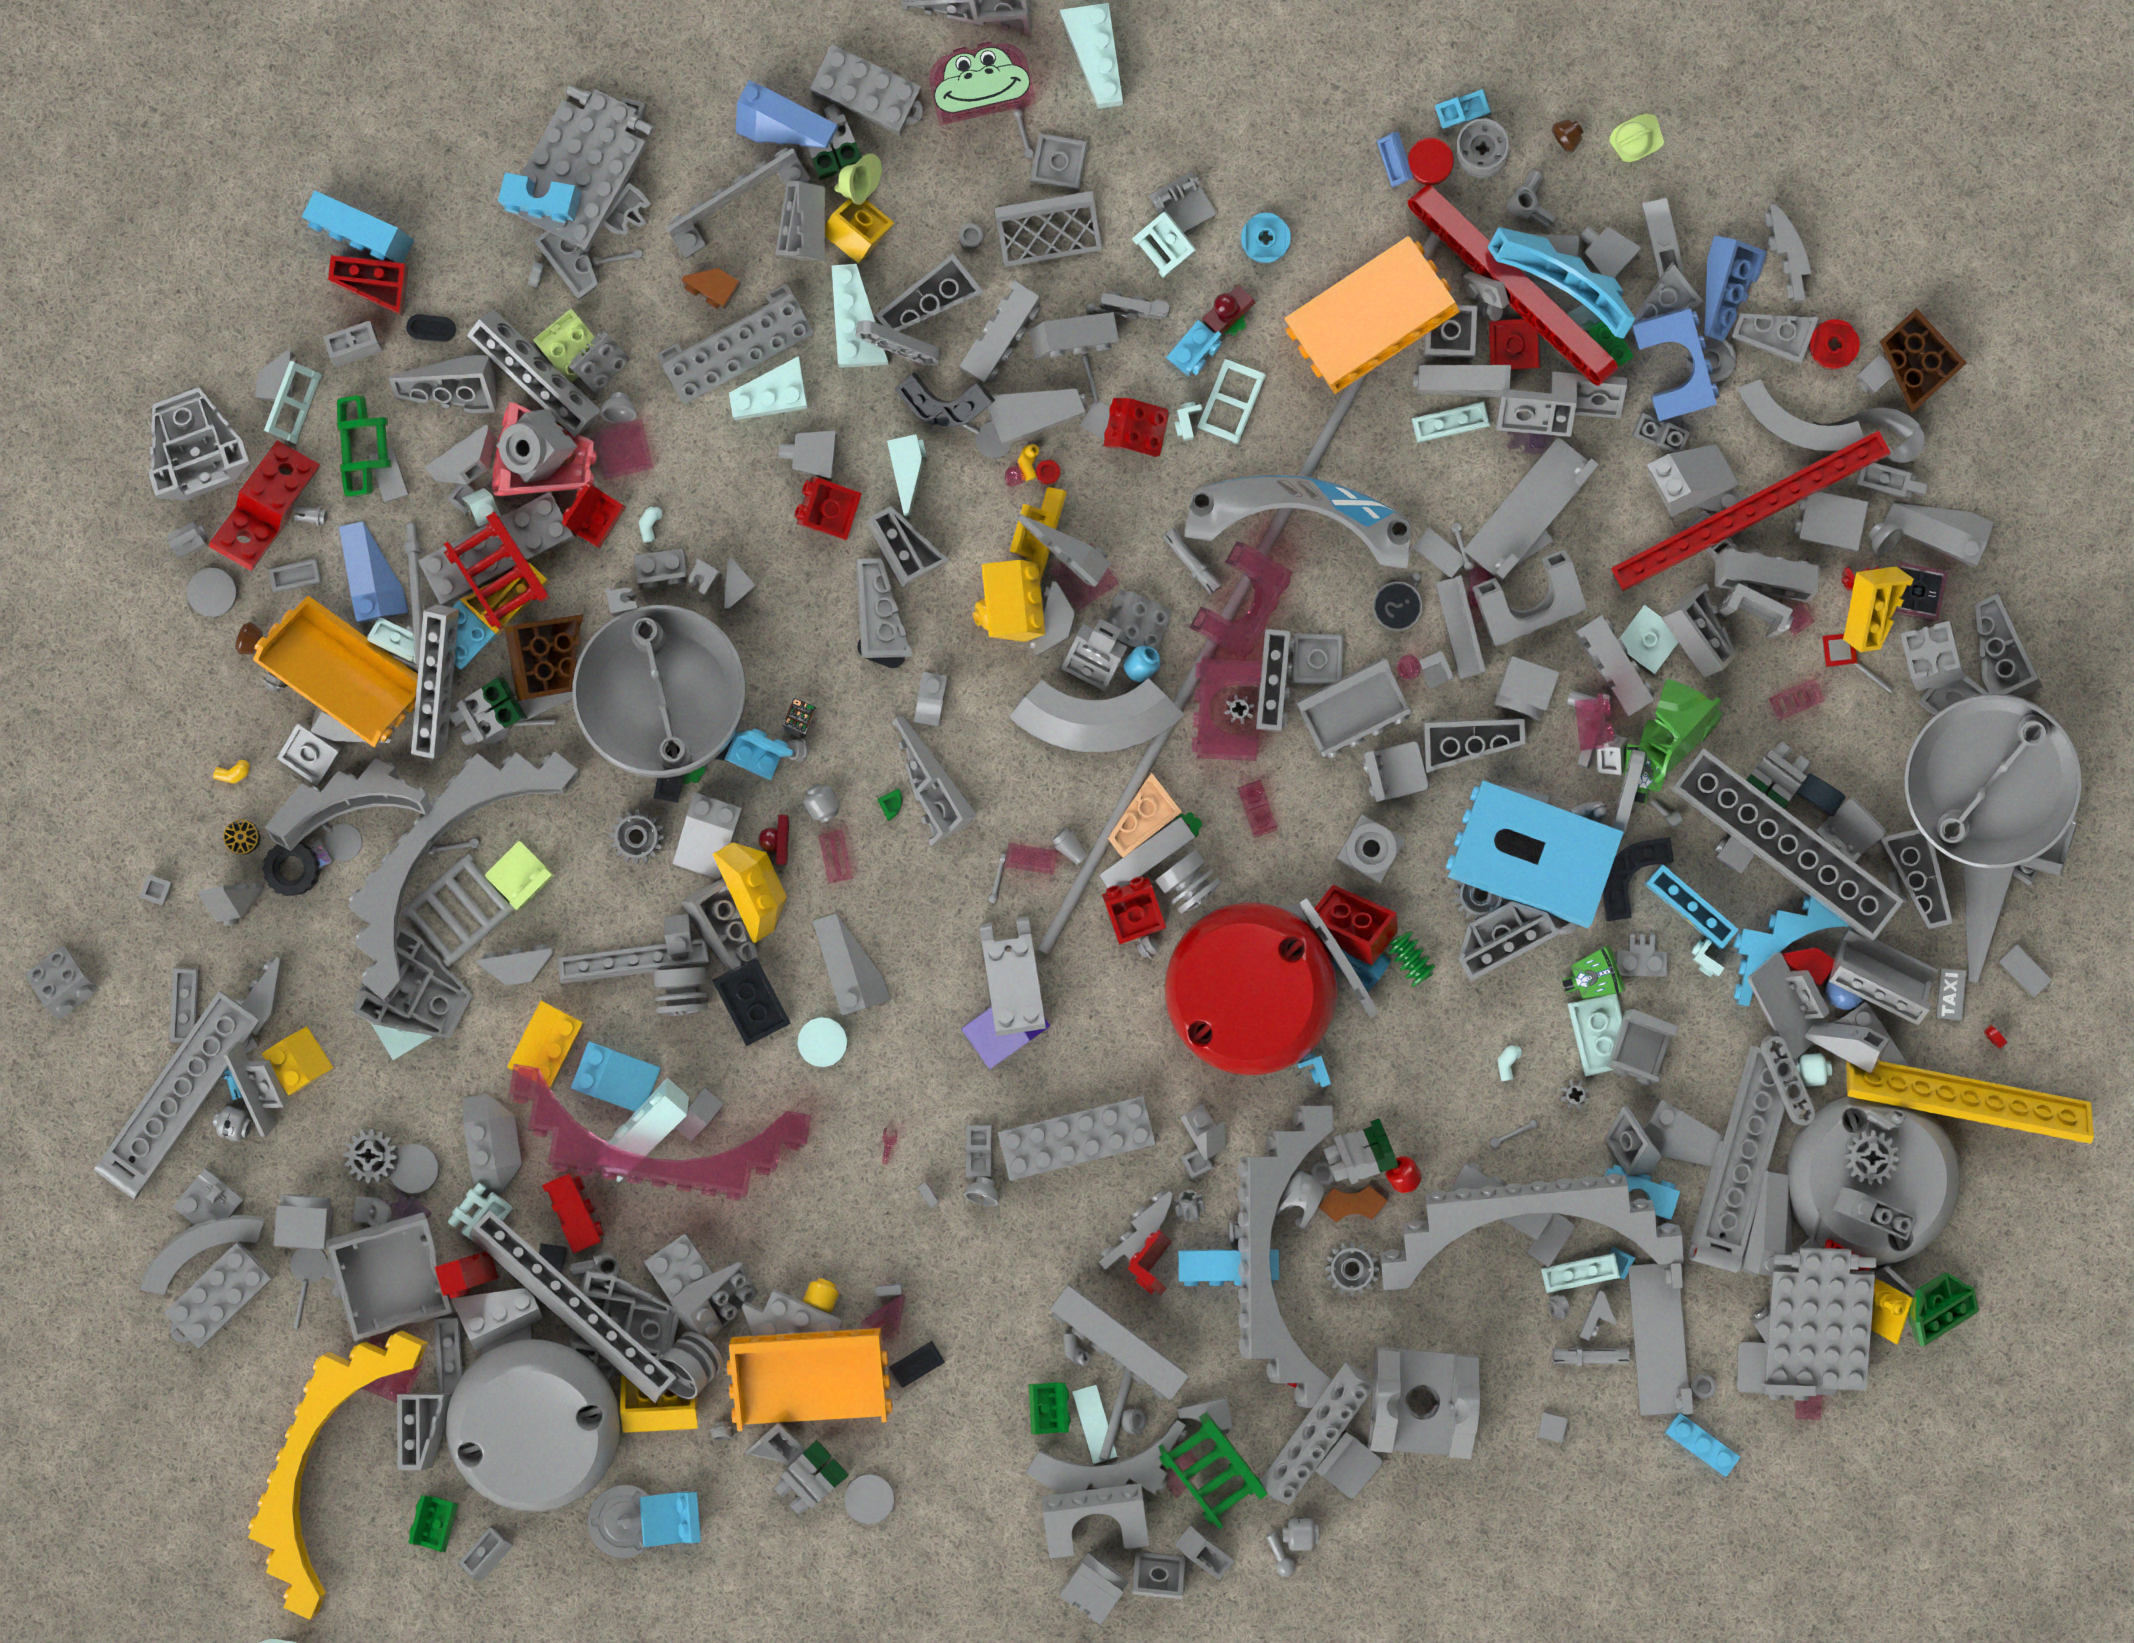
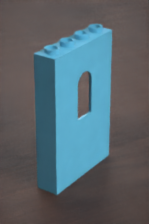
M1484 780L1479 787L1474 786L1470 796V800L1474 801L1471 810L1466 809L1462 819V823H1465L1463 833L1458 831L1454 846H1457L1455 856L1450 854L1445 867L1449 869L1447 877L1589 928L1593 922L1624 832ZM1502 829H1509L1545 842L1538 865L1499 851L1494 843L1496 833Z

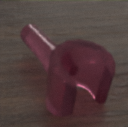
M887 1128L883 1130L884 1153L882 1164H888L890 1149L897 1142L896 1129L895 1135L892 1137L886 1135Z

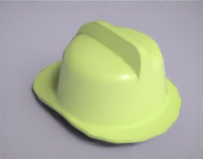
M1642 114L1620 124L1613 130L1610 136V143L1625 162L1639 160L1657 151L1664 144L1657 117L1653 114Z
M866 154L856 164L848 165L841 169L838 183L834 187L835 191L841 193L846 198L852 199L855 204H862L879 185L882 166L878 156Z

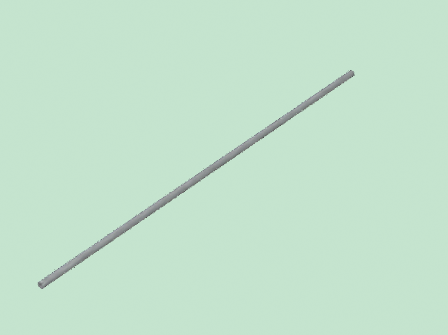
M1433 232L1430 233L1423 246L1425 251L1423 257L1426 261L1431 259L1441 241ZM1367 374L1345 388L1298 476H1312ZM1279 508L1173 701L1181 711H1183L1294 508ZM1174 725L1152 739L1040 943L1038 950L1049 955L1110 844L1107 839L1139 791Z

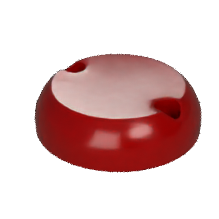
M1258 902L1237 903L1216 909L1203 916L1182 936L1172 953L1166 971L1165 1001L1170 1020L1178 1036L1198 1058L1219 1070L1232 1074L1247 1076L1265 1075L1284 1070L1298 1063L1320 1043L1329 1029L1337 1006L1338 979L1335 965L1327 946L1306 921L1284 908ZM1292 941H1297L1292 947H1290ZM1302 946V952L1295 954L1294 952ZM1206 1024V1026L1202 1030H1200L1201 1025ZM1211 1029V1035L1203 1037Z

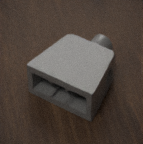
M1588 226L1579 236L1589 245L1582 256L1597 274L1616 278L1641 250L1640 246L1609 227L1599 235Z
M836 431L796 433L794 444L780 443L779 458L793 459L792 469L794 471L832 480L837 433Z

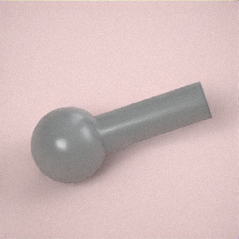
M1274 1531L1268 1533L1266 1537L1277 1559L1276 1571L1281 1576L1292 1575L1296 1567L1294 1560L1286 1556Z

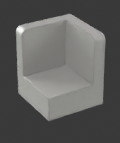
M1442 651L1418 661L1430 689L1454 678Z

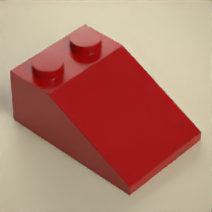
M1336 885L1330 887L1314 908L1339 947L1350 956L1370 965L1374 964L1398 932L1396 912Z

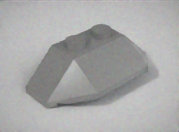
M1510 901L1467 925L1459 961L1469 980L1473 981L1559 934L1548 912Z
M489 1094L463 1097V1124L474 1185L476 1186L479 1182L486 1187L482 1195H489L491 1192L501 1193L522 1165L515 1114Z

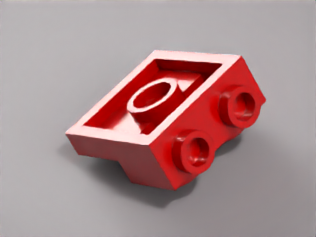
M811 477L810 481L807 480L802 488V494L805 497L803 504H799L795 510L796 524L847 540L862 493L818 477Z
M1133 878L1129 885L1121 888L1119 885H1114L1107 888L1106 893L1102 894L1119 945L1166 928L1149 878Z

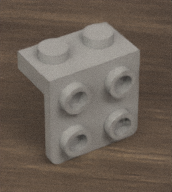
M1119 589L1113 599L1109 617L1105 621L1122 629L1117 641L1134 648L1149 646L1158 651L1172 611L1170 608L1136 593Z
M1409 742L1379 751L1364 753L1363 766L1365 772L1369 773L1371 780L1369 790L1371 796L1376 799V802L1409 795L1429 788L1430 784L1418 742Z
M1850 798L1837 810L1834 816H1829L1814 832L1855 863L1864 852L1885 835L1886 830L1855 798Z
M60 946L26 974L28 982L44 1007L59 1020L70 1014L72 1010L99 990L97 985L82 972L65 946Z
M1344 1430L1315 1471L1322 1477H1325L1346 1496L1354 1498L1382 1465V1460L1347 1430Z

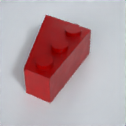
M331 255L328 280L332 284L403 317L409 270L405 263Z
M572 1172L542 1185L544 1191H547L552 1201L551 1206L553 1211L557 1213L561 1228L573 1254L603 1241L601 1237L605 1235L600 1221L595 1222L592 1216L595 1209L591 1199H585L582 1190L586 1188L580 1175L576 1176Z
M486 1251L434 1267L442 1295L449 1294L450 1299L470 1293L471 1287L499 1278L493 1257Z

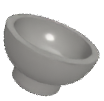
M617 392L611 394L610 399L603 404L600 415L610 423L626 424L636 419V409L627 394Z
M1882 522L1877 524L1869 534L1875 554L1881 557L1890 552L1902 538L1903 529L1893 524L1885 525Z
M977 1177L976 1181L971 1183L963 1194L967 1200L978 1204L997 1206L999 1203V1195L994 1188L996 1183L989 1178ZM978 1196H984L985 1200L983 1202H979L977 1199Z

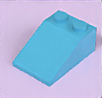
M588 1041L571 1089L636 1112L650 1097L661 1068Z

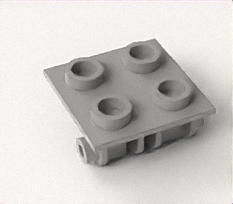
M1192 172L1149 195L1159 215L1166 211L1183 233L1216 215L1200 187L1199 180Z
M604 331L601 334L598 333L591 341L594 345L593 347L588 343L586 344L590 349L588 352L583 348L581 349L585 354L584 356L579 352L570 360L572 363L569 365L595 394L631 360Z

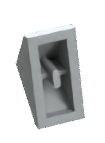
M728 559L725 610L733 609L757 588L733 559Z
M704 1088L688 1106L687 1116L675 1128L692 1141L707 1126L724 1103Z

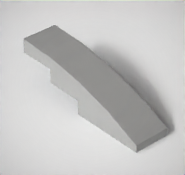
M1180 817L1099 876L1108 888L1114 885H1119L1120 888L1127 886L1133 878L1140 877L1194 839L1195 836Z

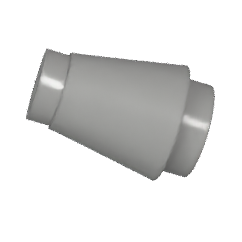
M1066 827L1051 840L1055 844L1054 847L1076 865L1087 857L1072 830L1069 831Z

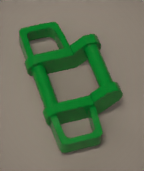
M359 395L342 397L337 400V431H340L342 452L340 471L344 495L348 497L372 494V469L391 468V460L388 459L386 436L388 418H368L366 398ZM356 401L359 419L347 421L346 405L349 402ZM376 427L378 460L352 463L350 430ZM363 471L362 490L353 491L350 472Z

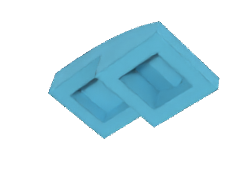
M1483 89L1435 105L1442 129L1492 114Z

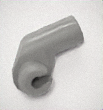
M1602 801L1586 802L1570 809L1571 813L1582 817L1594 813L1595 818L1600 819L1607 815L1606 805Z
M1872 1109L1867 1120L1883 1130L1889 1131L1901 1127L1905 1122L1906 1115L1902 1110H1895L1892 1113L1882 1115Z
M1073 1332L1064 1333L1065 1356L1078 1366L1087 1365L1090 1362L1089 1353L1077 1346L1076 1335Z

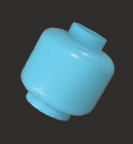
M1149 646L1136 647L1124 660V669L1127 676L1131 680L1141 683L1148 678L1151 679L1160 668L1159 654L1154 648Z

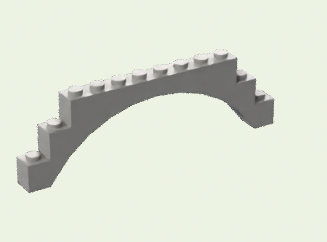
M517 752L513 756H508L503 761L500 771L478 753L474 757L470 756L462 765L463 770L458 776L454 775L447 782V789L443 794H438L431 801L433 809L429 814H420L414 822L415 827L410 833L406 832L401 836L397 843L399 846L393 852L390 851L384 856L381 861L382 866L377 871H372L365 880V886L361 890H356L351 895L350 903L348 904L349 908L369 924L368 928L363 927L358 932L355 944L362 952L376 962L374 966L371 964L362 974L364 978L361 981L384 1002L388 1004L404 985L397 955V923L404 893L418 864L430 847L451 826L478 809L503 799L527 794H565L578 779L580 773L577 768L557 752H554L551 756L547 755L542 760L540 770Z
M1325 1105L1295 1106L1293 1113L1295 1131H1268V1136L1265 1140L1268 1156L1240 1157L1238 1164V1175L1240 1176L1238 1199L1241 1212L1238 1215V1224L1241 1227V1238L1238 1241V1249L1241 1252V1263L1238 1267V1273L1241 1277V1288L1238 1293L1241 1303L1239 1351L1241 1358L1269 1359L1267 1364L1269 1382L1297 1383L1294 1392L1297 1406L1305 1408L1314 1407L1332 1380L1308 1360L1292 1339L1279 1313L1273 1292L1269 1254L1271 1230L1278 1203L1291 1175L1307 1153L1333 1131V1106Z
M1609 1174L1607 1177L1598 1178L1586 1176L1577 1180L1563 1178L1556 1182L1535 1181L1524 1185L1511 1183L1503 1187L1484 1186L1481 1189L1471 1190L1460 1188L1450 1192L1436 1190L1425 1194L1427 1221L1411 1220L1408 1223H1402L1405 1250L1390 1249L1386 1252H1380L1383 1289H1405L1410 1287L1425 1265L1445 1246L1474 1228L1501 1218L1528 1213H1560L1587 1218L1615 1229L1636 1242L1659 1265L1684 1262L1682 1234L1679 1224L1665 1223L1661 1226H1656L1653 1201L1640 1198L1629 1202L1626 1175Z

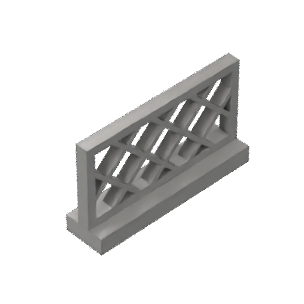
M1092 191L994 208L1004 267L1102 250ZM1090 207L1091 218L1086 225L1074 218L1079 208ZM1075 209L1071 215L1066 212L1067 210ZM1055 212H1062L1069 217L1062 229L1049 222ZM1044 214H1050L1047 219L1041 216ZM1032 216H1038L1045 221L1037 234L1025 226ZM1026 218L1023 223L1016 219ZM1013 220L1020 225L1013 238L1003 232L1002 222ZM1071 220L1084 227L1076 239L1063 232ZM1091 222L1093 224L1094 231L1088 228ZM1047 223L1059 231L1051 244L1039 236ZM1022 228L1035 236L1027 248L1015 241ZM1085 230L1095 235L1096 246L1085 247L1078 242ZM1061 234L1073 241L1068 251L1061 252L1053 246ZM1005 237L1010 240L1007 246L1005 243ZM1037 238L1049 246L1044 255L1037 256L1029 251ZM1012 243L1025 250L1019 259L1008 260L1007 250ZM1075 244L1081 247L1080 249L1072 250ZM1051 248L1057 251V253L1048 254ZM1027 252H1028L1030 255L1033 256V257L1024 258V256L1026 255Z

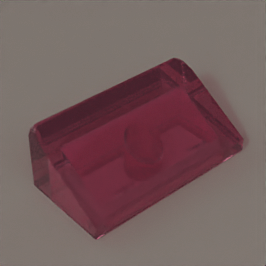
M1008 843L1005 868L1054 875L1058 850Z

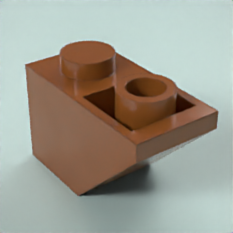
M719 268L685 275L682 278V282L686 285L684 287L686 291L694 296H697L698 293L707 298L705 302L715 309H718L719 306L725 309L741 285L739 280Z

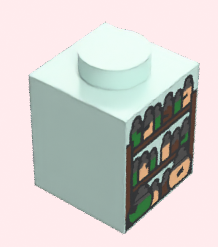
M485 488L462 498L471 521L478 527L488 523L489 521L486 516L493 512L501 517L492 494Z

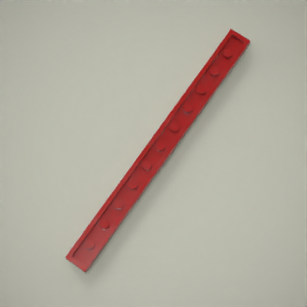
M1878 430L1612 567L1611 571L1624 592L1890 455V450Z

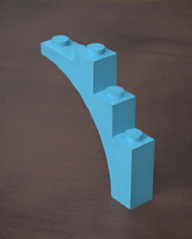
M1498 227L1487 247L1497 262L1530 272L1564 290L1595 313L1607 325L1615 337L1624 339L1628 330L1632 327L1635 317L1621 298L1624 291L1614 277L1592 273L1581 258L1557 253L1547 238Z
M1809 895L1804 896L1802 910L1805 911V915L1776 910L1774 915L1770 914L1767 928L1771 929V934L1741 929L1740 933H1736L1733 947L1737 948L1736 954L1746 955L1745 960L1741 959L1738 974H1742L1741 983L1736 984L1734 990V998L1737 999V1004L1743 1006L1750 1005L1753 990L1748 982V977L1771 955L1781 952L1790 943L1808 933L1831 927L1851 926Z

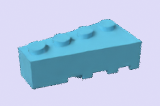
M315 190L302 215V218L309 222L308 227L320 233L324 229L329 232L328 236L340 242L345 239L350 242L349 245L360 251L366 249L371 252V256L382 261L387 259L391 262L403 263L414 242L413 238L399 228Z

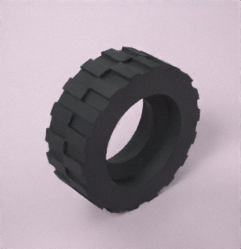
M299 842L291 851L279 844L273 846L274 848L267 852L268 855L264 858V867H262L265 875L264 879L268 882V886L273 888L276 893H281L285 896L301 895L311 890L313 885L318 882V876L321 873L319 869L320 861L317 859L316 852H313L312 848L303 842ZM288 856H295L303 863V873L300 878L294 881L285 879L280 872V864Z

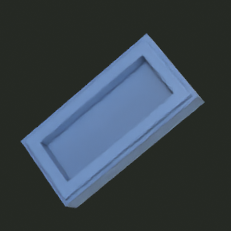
M1399 132L1390 133L1377 140L1391 186L1396 187L1414 179Z

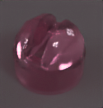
M1011 466L1005 471L1004 479L1006 486H1015L1025 482L1024 474L1020 468Z

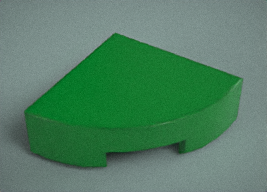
M899 788L877 799L888 822L898 814L901 808L902 795Z

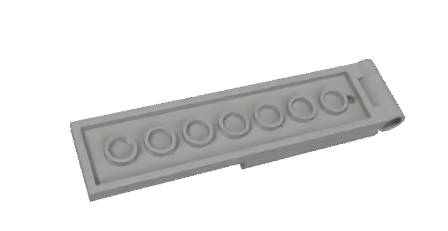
M218 991L104 1156L97 1163L94 1171L135 1200L157 1172L206 1102L207 1096L228 1068L224 1053L234 1042H240L243 1047L261 1019L224 992Z
M1750 1046L1724 1141H1719L1691 1238L1693 1243L1689 1249V1259L1691 1261L1737 1273L1742 1265V1257L1757 1208L1764 1174L1768 1169L1785 1109L1761 1048ZM1798 1059L1793 1060L1794 1063H1795V1065H1796V1067H1797ZM1783 1062L1778 1067V1073L1781 1076H1785L1788 1072V1065Z

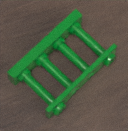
M1206 1411L1199 1416L1202 1424L1199 1427L1200 1430L1171 1452H1168L1163 1444L1158 1446L1161 1452L1159 1459L1167 1469L1171 1467L1202 1506L1205 1510L1202 1514L1210 1525L1215 1523L1220 1530L1223 1527L1219 1518L1222 1513L1248 1494L1253 1495L1255 1493L1259 1500H1261L1268 1493L1253 1470ZM1212 1437L1216 1443L1214 1445L1215 1449L1183 1471L1175 1460L1204 1439ZM1226 1456L1231 1462L1228 1464L1229 1467L1200 1489H1197L1190 1479L1219 1457L1224 1458ZM1241 1475L1245 1480L1242 1483L1243 1486L1212 1508L1204 1497L1233 1476L1238 1477Z

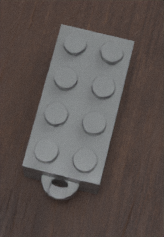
M831 44L810 87L812 94L901 136L906 124L913 125L918 123L923 115L922 106L918 102L922 93L920 86ZM913 109H916L915 114L910 117Z
M241 1242L235 1243L164 1312L173 1322L170 1330L173 1338L181 1343L191 1341L198 1349L204 1347L275 1277ZM178 1328L185 1334V1336L179 1332Z

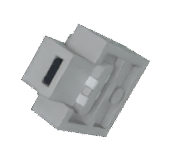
M1099 619L1094 629L1083 624L1061 669L1106 691L1127 649V646L1117 642L1122 629L1102 619Z

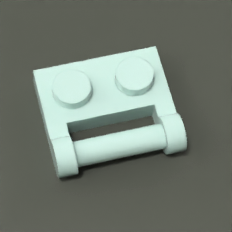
M1166 211L1132 239L1136 245L1139 244L1157 266L1160 270L1158 273L1162 278L1166 277L1197 250ZM1150 234L1171 259L1168 264L1147 240Z

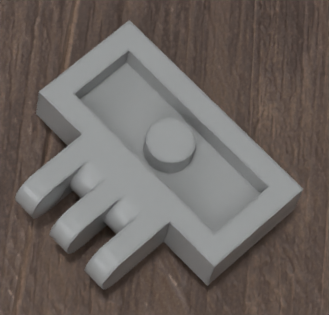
M1629 934V951H1616V963L1621 976L1667 977V952L1655 951V934H1649V944H1645V934H1639V944H1635V934Z

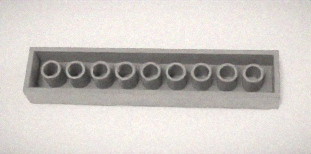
M1704 748L1700 750L1671 788L1682 799L1870 942L1875 940L1904 902L1903 899Z

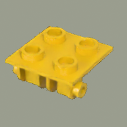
M1875 1278L1871 1330L1891 1342L1899 1344L1913 1298Z

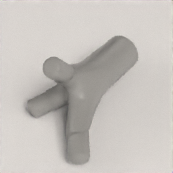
M1888 873L1889 889L1906 902L1907 898L1900 890L1898 873Z

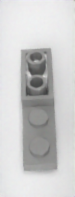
M1667 198L1642 203L1658 280L1672 261L1683 274L1681 255Z
M1771 204L1767 208L1768 212H1764L1766 227L1770 226L1772 235L1768 236L1769 249L1774 251L1775 257L1785 255V259H1782V270L1784 274H1788L1789 283L1785 286L1787 298H1792V304L1802 303L1805 300L1802 278L1808 277L1811 274L1808 257L1793 224L1776 204Z
M1161 1190L1151 1198L1154 1202L1147 1209L1142 1206L1132 1214L1134 1219L1131 1223L1137 1230L1132 1232L1129 1229L1119 1238L1121 1241L1119 1245L1115 1248L1110 1245L1099 1254L1102 1257L1099 1263L1104 1269H1107L1124 1254L1130 1260L1135 1253L1141 1252L1145 1247L1147 1237L1153 1232L1156 1233L1165 1219L1173 1196L1170 1190L1166 1193Z

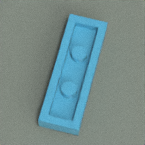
M1681 1413L1677 1414L1665 1431L1667 1435L1725 1477H1727L1740 1459V1456Z

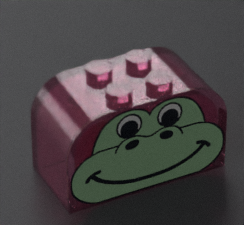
M983 42L978 44L977 48L968 50L967 47L957 48L953 50V54L943 56L937 60L930 71L929 82L939 126L1035 104V94L1027 60L1022 51L1012 44L997 43L992 45V42Z

